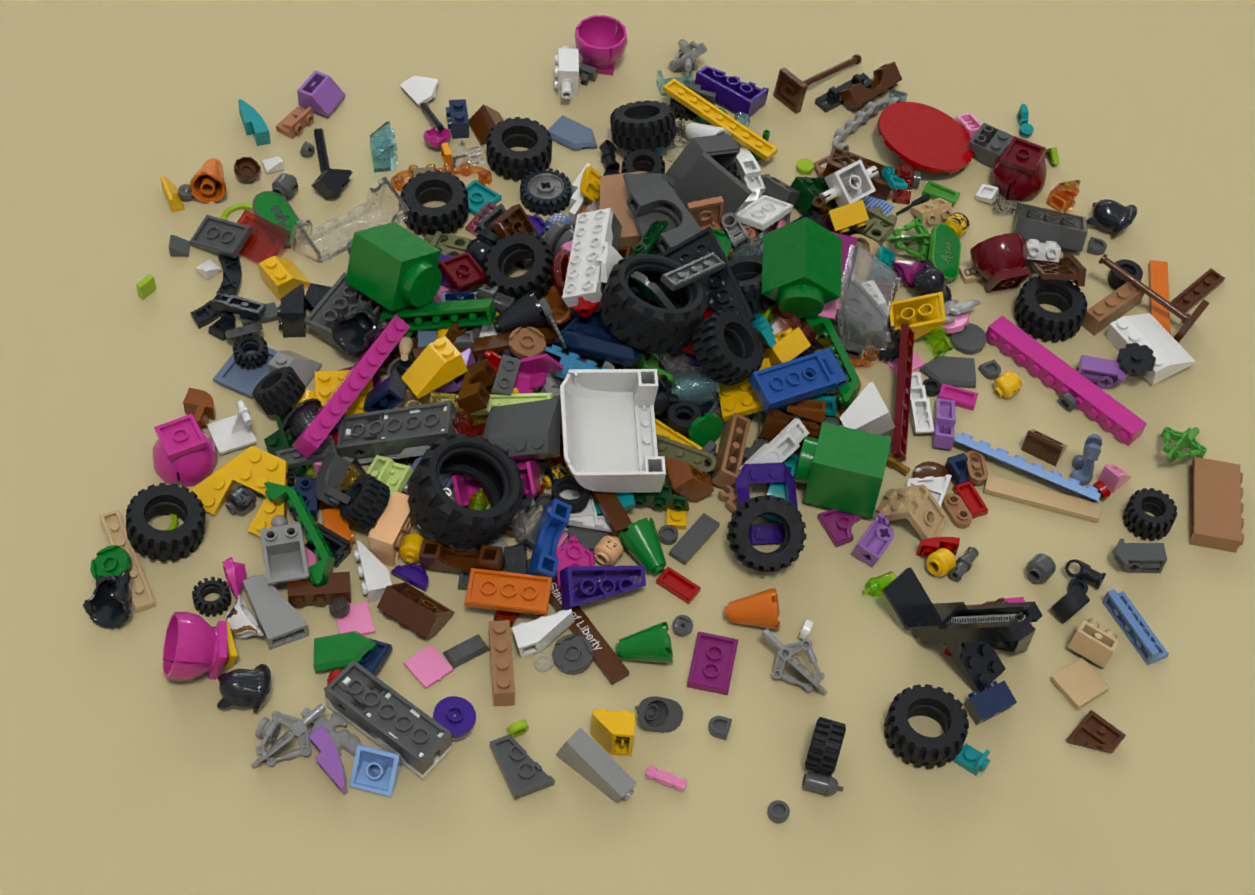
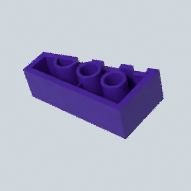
M707 65L696 72L694 84L701 85V90L715 92L716 102L745 118H749L766 104L769 88L763 87V89L756 87V83L749 82L748 84L742 82L737 76H726V72Z
M645 565L572 566L562 569L560 571L562 610L577 608L646 586Z

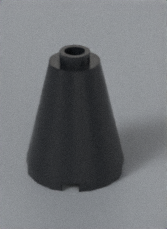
M529 291L496 316L493 325L497 333L501 332L503 334L512 332L518 327L527 328L529 326L536 328L547 325V320L545 316L541 317L542 307L535 294Z

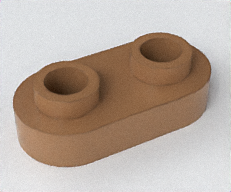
M970 450L966 453L968 460L965 466L968 480L975 485H982L988 477L984 455L977 450Z
M956 494L946 495L943 499L942 507L953 525L960 529L969 527L972 521V514L961 497Z

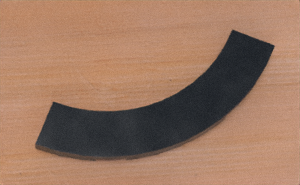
M220 255L218 260L223 269V282L216 294L222 293L238 296L242 283V270L238 255L236 258ZM212 300L197 310L190 312L193 321L199 329L212 323L221 315L220 311L211 307Z

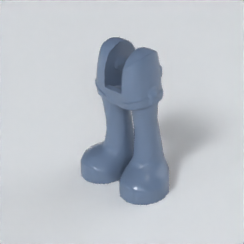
M1090 434L1085 441L1083 455H1077L1073 458L1072 466L1076 470L1071 472L1069 478L1080 481L1081 486L1089 484L1093 478L1094 463L1098 460V456L1101 453V436Z

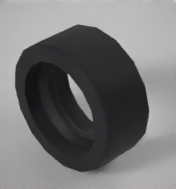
M564 476L553 483L551 500L555 498L572 506L571 513H577L587 506L589 490L582 487L573 476ZM565 490H574L579 492L581 496L577 499L569 500L561 497L559 493Z

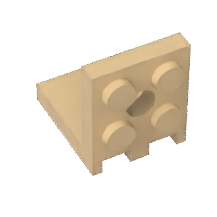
M924 484L888 490L873 515L874 520L879 513L885 515L889 521L907 518L922 540L938 537L948 519V516Z

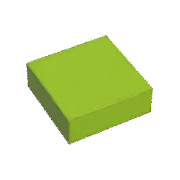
M147 275L136 284L139 298L144 300L156 290L155 279L152 275Z

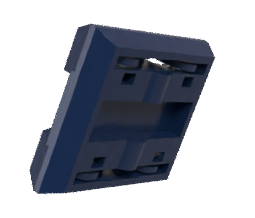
M602 312L593 313L588 317L576 316L560 332L565 341L566 349L563 348L558 337L555 339V344L563 348L562 351L573 352L578 355L633 367L646 352L631 347L614 336L609 327H606L602 321Z

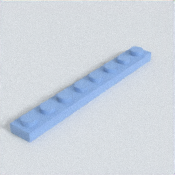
M962 432V435L957 434L954 442L971 450H977L985 456L1098 503L1101 496L1098 493L1099 489L1090 485L1087 488L1080 485V481L1069 478V480L1064 479L1061 473L1051 470V473L1043 470L1044 466L1034 462L1033 465L1026 463V459L1021 456L1015 455L1014 458L1007 455L1008 451L998 447L995 450L990 447L991 444L988 442L972 440L973 436Z

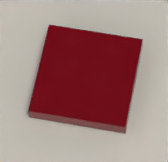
M469 252L456 255L438 263L439 269L457 292L487 281L485 272Z

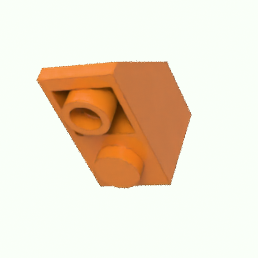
M340 508L322 510L323 525L350 541V549L352 551L355 535L354 530L350 531L349 526H353V524L341 517Z

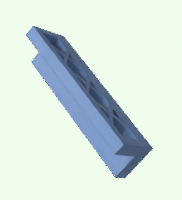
M1114 589L1107 591L1102 603L1148 666L1167 658L1169 653L1124 591L1118 594Z

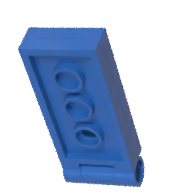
M826 348L810 355L752 372L749 382L765 412L832 391L834 388L845 385L848 382V378L831 348Z

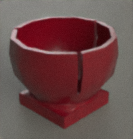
M1014 136L1007 149L996 158L993 164L991 183L994 187L999 188V194L1007 198L1011 183L1008 199L1024 201L1036 197L1043 190L1046 181L1047 170L1042 160L1046 148Z
M1019 233L994 236L976 244L970 249V259L976 273L988 282L984 286L986 293L1018 288L1031 275L1029 268H1024L1028 257L1027 242L1024 236Z

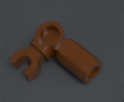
M815 196L812 201L814 211L823 221L827 217L830 207L826 205L822 196Z

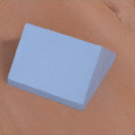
M358 744L349 787L391 797L401 772V754Z

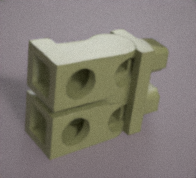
M878 206L875 208L869 207L867 209L869 220L866 221L867 225L858 228L856 225L851 226L848 234L864 235L881 246L887 240L886 237L893 234L897 217L893 214L888 217L885 216L883 209Z
M436 231L435 235L426 234L424 237L426 242L441 250V254L445 256L447 254L456 256L465 253L466 247L471 241L470 238L442 234L440 231Z

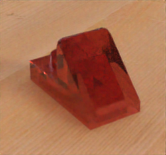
M462 411L456 414L453 425L458 434L465 433L468 437L473 435L482 437L486 423L472 426L471 419L467 418L465 412Z

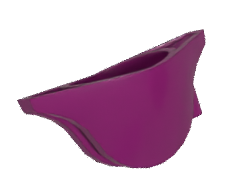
M892 261V265L897 270L901 282L909 288L916 287L913 276L924 268L925 264L912 261Z

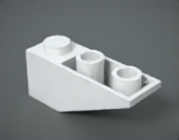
M356 541L357 549L353 551L355 561L360 562V566H357L359 578L364 579V582L361 583L363 595L367 594L369 602L381 600L386 587L392 585L389 570L360 541Z
M572 609L561 610L556 614L547 617L542 616L537 620L527 623L522 622L512 627L521 658L541 652L574 623Z

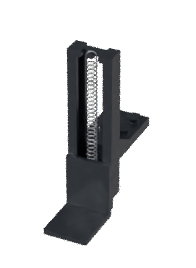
M912 568L904 570L883 589L886 598L906 631L912 630L911 633L914 638H921L924 644H946L973 691L978 689L980 692L986 689L985 686L992 683L1006 670L990 642L1017 641L1023 635L1021 631L1030 622H1037L1043 616L1035 601L965 605L964 602L932 603Z

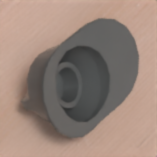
M652 696L642 700L639 706H635L639 723L648 730L671 732L676 730L683 720L682 707L672 699Z

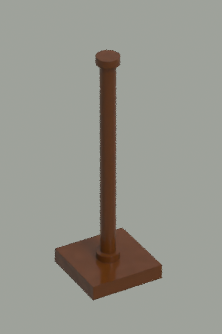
M855 54L851 59L804 81L784 67L779 71L773 96L797 114L801 112L807 86L853 64L861 63V56Z
M1106 254L1098 262L1109 267L1182 320L1181 322L1184 325L1174 336L1178 343L1209 305V302L1203 299L1191 315L1189 313L1185 314L1107 258Z

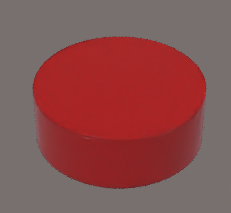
M1101 480L1093 484L1095 488L1099 489L1098 493L1101 494L1103 499L1111 496L1110 490Z

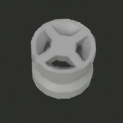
M262 718L256 729V737L260 739L265 737L266 734L264 733L271 722L269 718ZM278 723L273 735L269 737L267 742L274 743L277 740L281 731L280 723Z

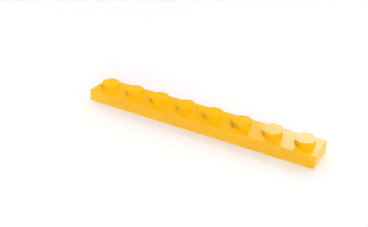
M673 78L663 86L662 91L711 125L726 128L730 131L731 137L766 162L777 153V147Z

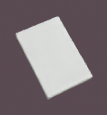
M763 195L735 213L741 223L763 231L792 212L793 205Z

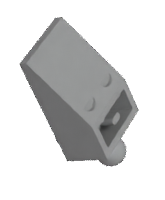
M276 515L271 521V528L259 529L268 585L309 578L301 524L288 525V521L284 516Z

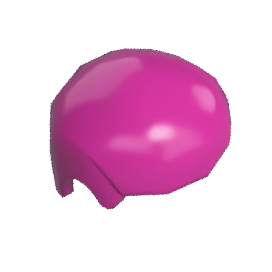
M433 127L430 130H426L423 137L427 145L435 149H441L442 143H449L452 134L446 128L442 131H437Z

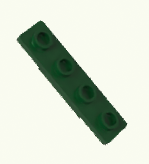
M653 222L648 231L642 236L638 245L634 247L630 256L643 253L658 255L660 250L656 246V241L668 226V222Z
M281 414L275 415L279 430L264 439L268 453L276 456V451L293 448L292 445L296 441L290 428H282L286 417ZM305 465L292 468L293 473L297 477H307Z
M663 484L661 492L633 493L636 506H650L657 509L668 508L676 511H689L690 508L688 497L673 495L674 491L668 484Z

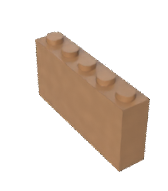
M642 171L600 176L599 210L611 208L620 222L622 230L619 247L631 246L634 249L642 239L639 236L634 214L626 204L629 196L623 178L624 174H639Z
M1194 457L1189 467L1190 545L1235 553L1239 546L1243 545L1244 534H1242L1244 519L1241 518L1244 504L1241 503L1243 488H1241L1243 473L1240 472V464Z

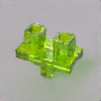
M939 326L924 335V340L932 347L935 357L944 356L947 351L953 349V345L946 336L947 330L943 326Z

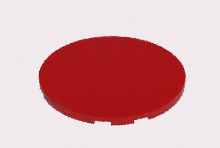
M897 102L887 106L878 119V132L883 137V143L891 152L897 153L899 159L917 169L939 174V172L953 174L961 169H965L973 157L974 152L969 146L971 138L966 130L952 117L934 107L916 102Z

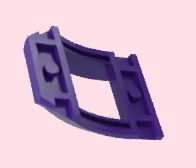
M784 462L743 465L740 474L735 480L738 506L750 499L748 484L784 482L787 502L795 505V509L798 511L794 477ZM781 522L750 524L749 540L752 545L783 542L784 528Z

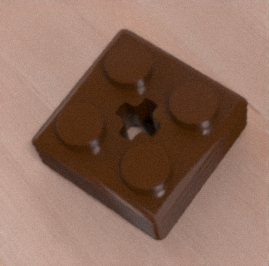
M520 204L510 207L491 223V226L496 234L500 236L501 240L508 234L514 235V232H521L523 234V232L532 233L535 231L537 233Z

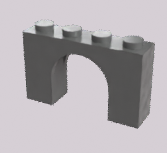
M666 180L632 192L626 203L635 217L652 211H661L667 213L675 220L677 228L661 233L656 246L661 253L668 251L703 230Z

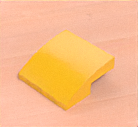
M588 166L585 168L581 179L580 193L600 209V176L602 175L593 167Z

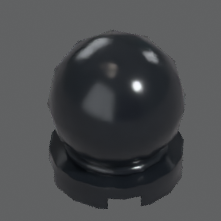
M477 226L474 231L477 238L470 241L465 252H469L485 272L486 256L490 254L489 250L497 244L496 242L500 236L486 229L481 231V228Z

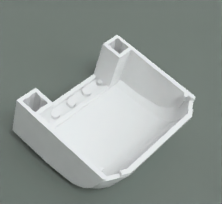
M657 369L568 370V374L560 386L564 460L570 474L585 489L615 493L662 491L666 468L665 457L658 456L654 413V402L658 390Z

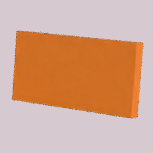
M471 568L465 606L547 616L552 577Z

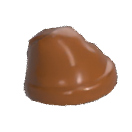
M552 286V298L548 299L547 302L558 326L569 320L571 311L561 298L558 289Z

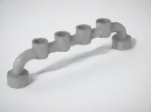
M892 97L891 99H880L876 103L869 101L865 112L859 110L856 113L855 121L848 119L844 130L838 128L835 131L832 146L849 152V145L841 141H845L851 132H856L859 125L866 123L872 114H877L881 106L902 102L901 99Z

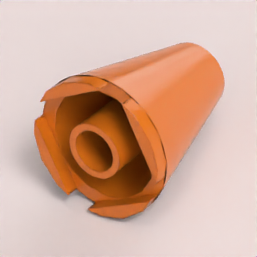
M208 159L190 181L191 193L198 201L203 203L215 201L214 203L223 198L226 192L223 167L217 159Z
M771 588L728 602V607H724L725 619H729L730 623L780 629L777 589Z

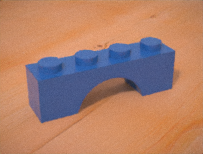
M554 498L544 506L528 575L555 578L559 559L556 558V546L562 531L568 524L572 509L571 505Z

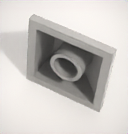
M287 350L278 351L269 362L268 367L269 373L282 367H292L307 387L315 377L314 371H319L322 364Z

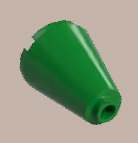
M647 518L638 520L627 526V532L623 533L621 531L617 537L621 544L640 565H645V570L649 574L658 575L665 570L666 560L652 518L649 521Z
M667 621L619 639V644H616L617 656H621L622 660L673 663L672 644L667 632L669 630Z

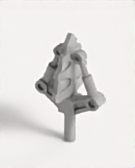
M684 39L679 40L680 49L678 51L680 53L676 55L674 60L668 63L673 71L685 66L686 71H691L692 67L695 70L698 69L695 59L704 54L708 49L703 42L697 44L695 41L688 43Z
M768 628L762 632V635L779 651L772 672L774 679H782L794 685L798 684L808 692L812 691L814 686H816L822 693H827L819 682L824 679L825 675L820 672L817 665V658L812 649L813 643L810 639L784 645ZM802 650L806 651L810 663H813L816 678L798 658L793 656L795 653ZM789 660L790 664L811 683L806 684L797 680L796 677L784 673L787 661Z
M320 703L301 720L283 714L280 711H275L264 733L266 734L264 739L256 746V751L261 756L251 766L254 768L265 759L267 765L273 766L275 762L283 759L289 760L301 755L308 756L311 753L307 726L326 711V708ZM278 723L290 727V731L285 732L265 751L264 746L269 737L273 735ZM294 735L297 736L300 748L284 753L285 755L279 757H270V755L292 740Z

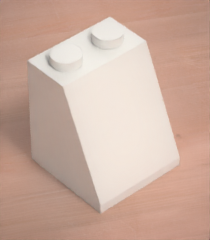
M873 381L865 387L840 417L842 422L840 426L881 435L895 428L891 415Z

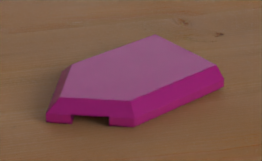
M574 535L556 549V558L559 559L556 571L557 587L560 589V571L562 569L572 566H595L594 554L589 549H585Z

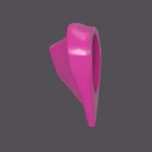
M230 557L223 561L222 564L227 584L236 599L246 578L245 564L234 562L233 558Z

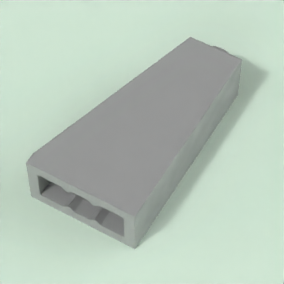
M263 574L251 576L243 581L245 595L264 634L263 636L269 650L309 636L308 624L305 619L273 585H268L267 579Z
M581 728L555 754L615 803H618L622 798L626 801L634 792L631 788L636 782Z

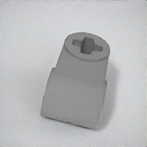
M734 213L723 215L721 222L734 248H737L738 244L750 240L747 231Z

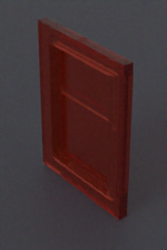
M245 210L237 223L250 226L253 232L239 254L256 263H260L272 256H277L292 233Z

